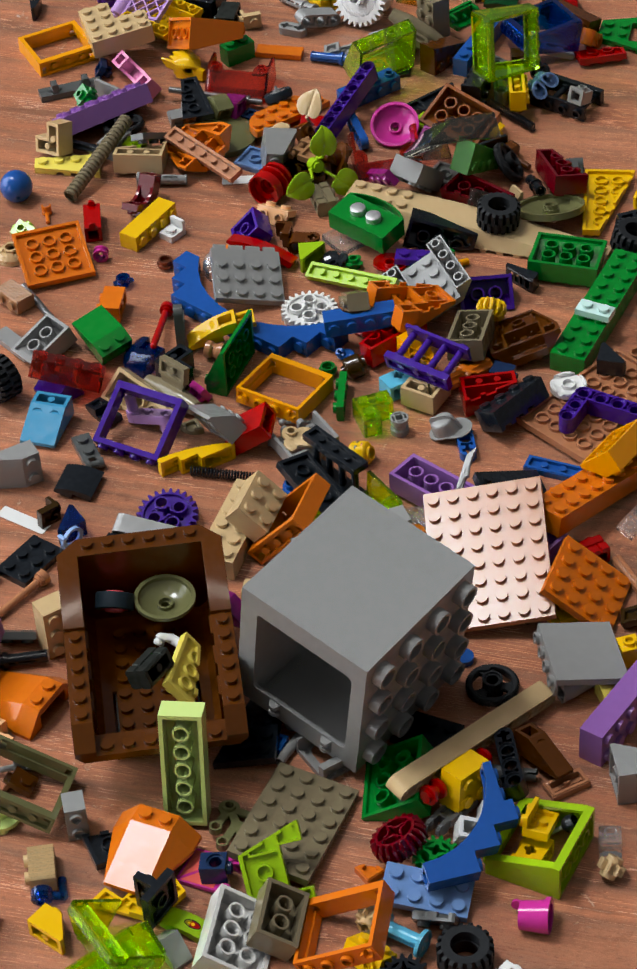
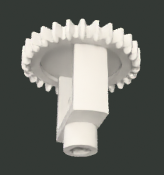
M337 0L333 5L338 6L335 11H341L339 15L340 17L344 16V22L348 21V24H354V27H366L380 20L379 16L384 15L383 12L390 8L393 0Z

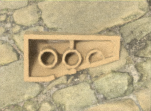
M119 367L101 395V398L109 402L118 379L154 391L156 390L131 370ZM123 397L119 409L127 410ZM136 397L137 405L140 408L173 410V408Z

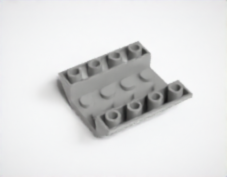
M438 235L426 244L430 250L429 254L401 272L398 266L395 265L382 274L398 278L400 282H406V286H416V283L439 285L456 300V304L432 320H435L463 301L472 281L441 235Z

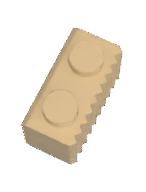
M53 844L27 847V855H23L24 868H28V872H24L25 884L30 885L31 893L33 894L49 890L56 891L58 886Z

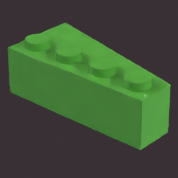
M458 137L450 169L467 176L498 169L493 149Z

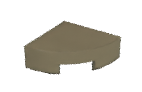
M196 418L183 422L180 426V430L186 434H204V428Z

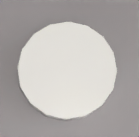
M571 371L558 373L550 381V392L562 400H569L577 388L587 387L586 379L582 375H575V372Z

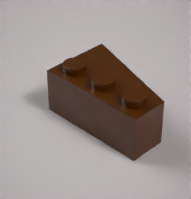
M453 36L439 38L437 41L430 40L428 43L421 42L420 70L433 76L438 75L453 64V57L465 42Z

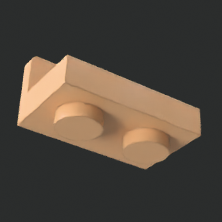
M266 201V203L258 204L257 210L268 216L270 224L274 226L276 221H288V218L296 217L297 210L291 209L289 205L278 206L273 201Z

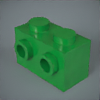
M243 35L241 39L219 45L221 62L229 68L255 58L254 41L247 35Z

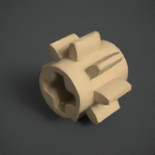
M611 853L606 858L601 856L597 863L598 868L601 869L599 874L611 881H614L617 876L622 878L626 871V868L622 865L624 860Z
M375 906L359 909L355 915L357 918L355 923H357V928L361 932L370 934Z

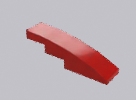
M233 234L226 241L229 245L243 246V250H245V246L260 247V251H262V247H274L275 252H279L280 263L288 269L298 259L297 256L285 249L254 237Z

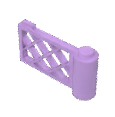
M116 0L111 8V12L114 18L126 11L133 9L137 11V7L144 4L145 6L138 10H147L146 14L149 20L159 23L173 0H154V2L148 5L147 2L151 0H140L135 3L136 0ZM157 6V8L149 11L150 8Z

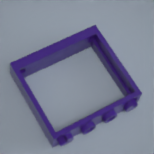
M118 379L92 440L97 444V448L104 451L109 449L118 456L123 457L125 454L134 461L140 462V460H143L150 466L158 465L157 459L169 454L189 405L183 399ZM125 394L173 408L154 454L106 439Z

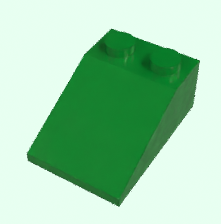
M102 305L72 323V326L102 366L132 348V338Z

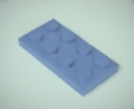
M387 861L383 880L395 893L394 908L408 911H434L445 915L456 913L460 922L467 923L475 881L427 892L421 875V868Z

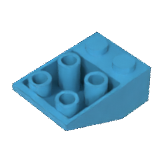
M37 391L29 406L20 443L30 440L36 446L55 448L74 414L72 396Z

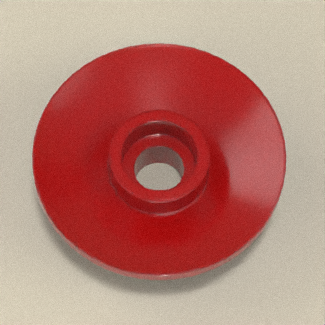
M395 253L377 255L373 259V266L379 271L386 272L395 266ZM397 265L401 271L407 267V265Z

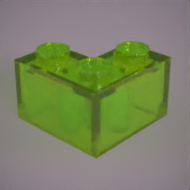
M387 390L352 399L353 417L364 438L382 434V421L390 419L391 414L394 413L393 400Z

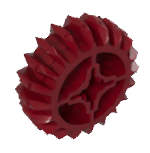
M403 813L401 816L396 815L395 818L382 823V826L376 829V833L372 834V839L369 841L371 851L380 863H385V865L387 861L403 863L404 860L417 855L416 852L422 850V846L427 843L426 839L429 837L428 830L426 829L427 826L418 815H413L412 813L408 815Z

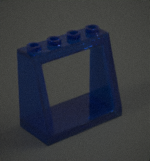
M546 0L504 16L500 29L526 55L579 51L582 20L558 0ZM535 30H545L534 35H531L528 32Z

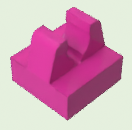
M194 380L188 385L191 387L189 392L201 403L205 400L209 402L213 397Z

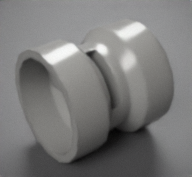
M396 411L391 414L390 431L393 436L400 438L408 435L409 417L407 413Z

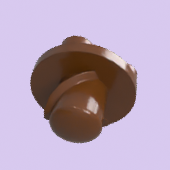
M341 141L337 144L333 155H325L322 159L323 162L330 164L333 174L337 175L341 169L348 168L347 162L352 154V147H349L348 143Z

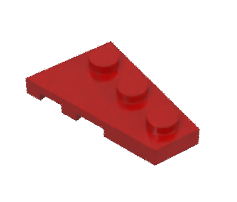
M573 47L577 61L583 66H590L594 63L605 64L609 61L620 62L623 59H627V53L623 47H603L601 50L593 49V47H587V50H578V47Z

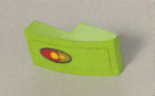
M172 907L159 925L166 930L178 929L179 933L198 944L204 919L185 910Z

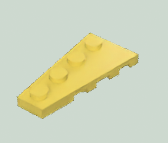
M91 154L35 158V173L56 175L58 172H61L65 176H71L72 173L77 174L86 161H88ZM101 167L94 175L95 178L101 177Z
M188 632L180 636L172 657L174 665L166 672L162 686L178 701L195 702V698L198 696L196 682L199 680L197 667L200 665L201 645Z

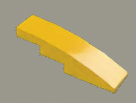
M219 443L205 445L157 459L159 474L165 477L180 471L183 475L190 472L191 465L192 471L194 465L198 467L204 466V471L205 467H207V470L208 467L210 469L236 458L235 444Z

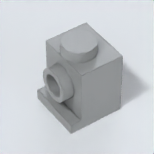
M571 85L567 102L578 106L591 103L593 90L585 85H578L577 87Z

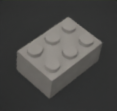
M397 153L390 168V171L399 181L430 193L433 190L439 192L446 175L442 171Z

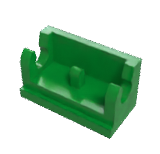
M469 0L450 9V27L459 31L480 21L481 16L475 12L480 10L479 7Z

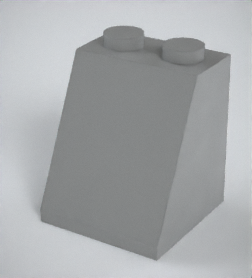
M264 127L260 149L262 168L268 162H277L283 165L290 159L288 158V153L295 145L296 128Z
M611 743L609 775L618 805L637 803V747Z

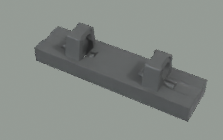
M86 73L81 74V80L60 85L57 84L56 80L50 81V87L38 89V94L42 103L72 97L82 83L95 89L94 80L96 78L100 79V77L89 78Z

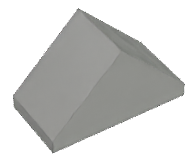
M178 929L165 930L148 941L149 945L171 969H181L193 961V957Z

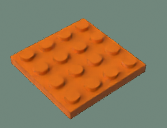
M78 220L11 234L28 288L37 289L96 276V271Z
M567 535L562 541L540 590V594L580 622H610L613 629L631 582L627 576Z

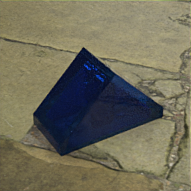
M69 504L57 530L58 535L64 536L66 531L73 526L82 528L83 536L87 535L85 519L73 505ZM73 531L66 543L74 541L78 531Z

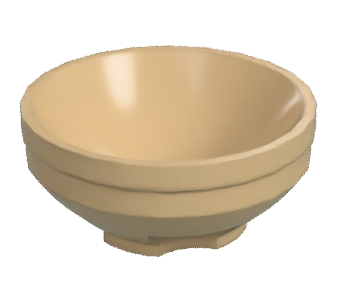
M13 241L7 242L0 247V265L4 267L20 265Z

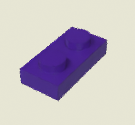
M396 248L394 265L411 266L429 254L430 251Z

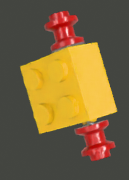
M478 748L475 751L470 749L441 768V780L433 778L429 785L425 784L420 788L421 800L432 806L438 802L439 798L440 803L455 813H459L465 808L469 809L474 801L483 799L480 768L483 762L491 761V764L493 763L491 753L484 748Z

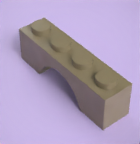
M368 291L341 292V296H338L339 307L343 308L344 311L370 310Z

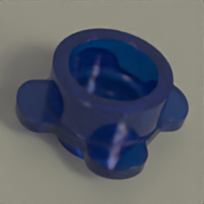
M120 273L116 276V281L113 282V285L128 288L129 284L134 282V279L127 273Z

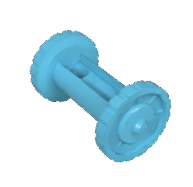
M392 913L387 936L414 948L413 956L422 958L431 943L432 931L425 929L420 934L395 923L394 914Z

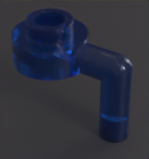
M60 876L58 878L59 891H53L50 886L44 884L33 887L30 891L31 902L37 906H42L44 903L50 904L53 900H67L68 888L66 877Z

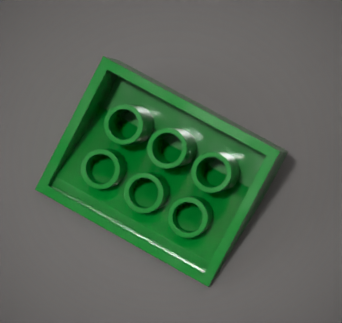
M538 232L528 258L527 269L538 272L539 280L591 287L602 270L607 240Z
M248 309L215 363H213L211 370L206 374L204 383L209 393L227 397L255 354L252 310Z
M423 734L387 746L385 754L375 765L366 762L361 818L363 821H388L395 818L396 815L401 816L403 813L407 815L412 813L413 815H418L419 818L431 815L432 806L421 800L420 791L407 800L401 801L386 788V783L393 774L433 749V746Z

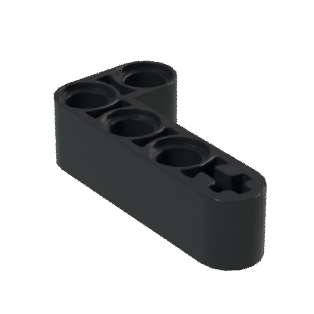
M504 727L498 729L494 734L503 774L499 776L498 784L505 792V800L513 799V802L525 799L529 794L513 731L510 728Z

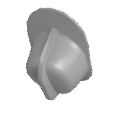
M448 412L439 413L429 420L431 424L429 435L435 441L461 438L466 436L472 429V422L469 419L463 417L455 418Z

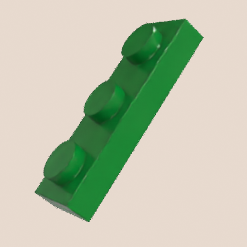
M340 371L339 378H336V389L338 390L334 391V401L337 402H333V414H336L337 421H344L348 376L347 371Z

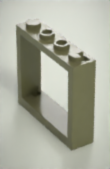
M0 735V756L64 783L61 793L69 791L78 771L77 767ZM0 790V813L50 834L62 807L61 793L51 812Z

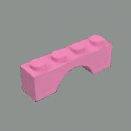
M123 50L111 61L133 83H147L152 99L162 90Z

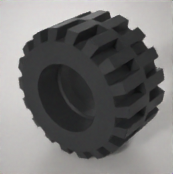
M491 192L488 195H483L477 204L476 222L478 227L489 234L494 233V235L512 233L520 223V202L513 195H508L504 192Z
M637 217L621 218L616 222L610 239L612 250L617 248L637 253Z
M2 353L0 354V404L20 394L23 389L22 379L16 366Z
M462 922L458 923V926L454 924L449 926V930L444 929L442 935H439L437 939V968L493 969L494 944L492 936H489V932L486 929L482 930V926H473V923L469 922L468 925H463ZM470 952L473 953V955L460 956L458 955V953Z

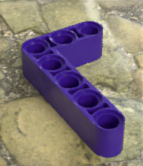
M579 387L559 412V431L563 434L573 433L587 414L626 425L637 419V403L588 387Z

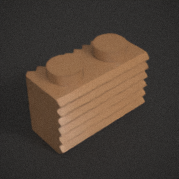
M10 279V281L8 280L0 285V304H4L11 312L13 311L19 315L35 306L34 294L15 280Z

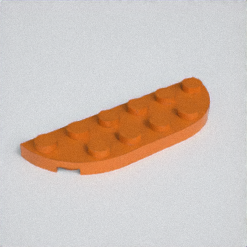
M291 96L290 99L256 111L249 120L251 134L259 138L263 136L264 127L272 128L280 122L291 124L300 120L301 114L297 110V101L300 96ZM321 96L322 110L330 107V101L323 99Z

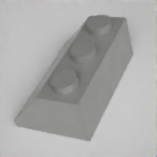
M215 404L189 405L188 410L211 433L231 444L247 429L243 424L244 419L239 414H235L230 409L227 410L222 405L219 407Z

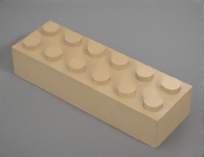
M242 479L235 480L209 529L221 535L227 579L235 580L253 543L252 540L225 519L245 481Z

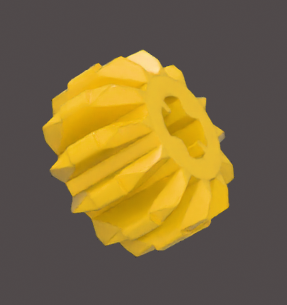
M487 296L481 297L478 300L476 310L493 309L494 321L496 322L504 319L507 305L499 298Z

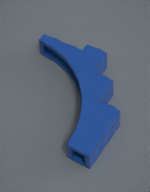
M491 761L483 762L480 768L483 786V807L476 826L455 849L439 858L422 864L421 875L427 892L479 880L481 871H483L480 858L498 854L499 847L502 845L499 831L517 827L521 817L519 807L514 805L513 799L505 800V792L498 784V771L492 767Z

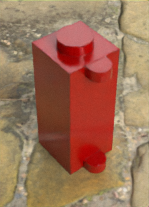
M89 200L88 204L83 205L86 242L103 241L100 203L95 204L93 200Z

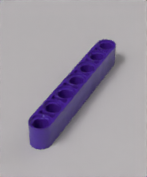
M372 61L364 62L316 127L315 133L323 125L334 134L335 138L338 136L378 79V73Z

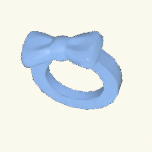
M73 526L66 531L64 536L59 534L57 537L61 542L60 547L64 550L71 544L66 543L73 531H78L75 540L82 539V528Z

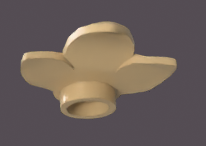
M285 427L281 433L284 447L290 452H294L298 446L313 448L303 440L302 436L304 432L311 428Z

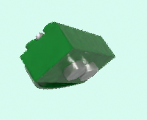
M350 192L328 211L329 226L382 254L405 235L404 218L401 213L390 203L374 196Z

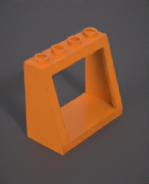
M197 17L169 18L167 49L196 50L241 39L245 34L244 22Z

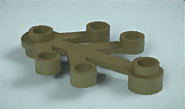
M234 800L222 801L218 807L219 817L216 821H212L209 824V833L216 836L222 833V826L227 820H230L231 824L225 834L216 839V848L219 851H226L228 849L230 841L244 823L238 817L246 819L250 811L240 808L239 803Z

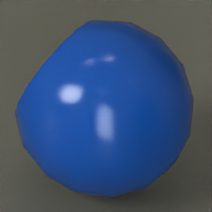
M8 171L0 181L1 193L10 202H23L32 193V180L24 171Z

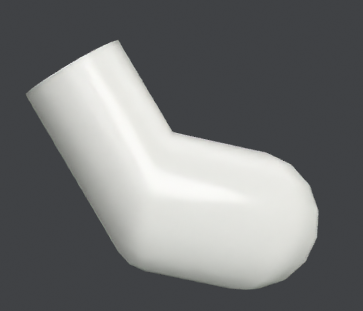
M160 632L155 635L156 638L153 642L159 647H163L165 642L177 647L180 637L175 634Z

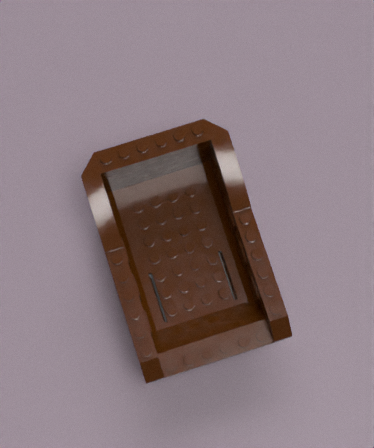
M197 524L84 538L73 541L56 556L64 631L70 720L76 760L86 764L160 754L157 719L161 701L178 700L162 686L165 675L151 689H133L125 674V671L149 647H159L153 641L156 638L155 635L160 632L175 634L178 637L188 632L201 645L200 665L197 667L199 680L196 682L198 696L195 698V702H205L208 748L241 744L249 737L221 535ZM160 574H172L185 578L193 585L196 593L193 609L184 617L170 622L149 620L138 613L135 605L133 611L122 613L105 612L95 609L96 592L120 590L134 594L140 583ZM165 642L163 647H166L171 657H173L176 647Z

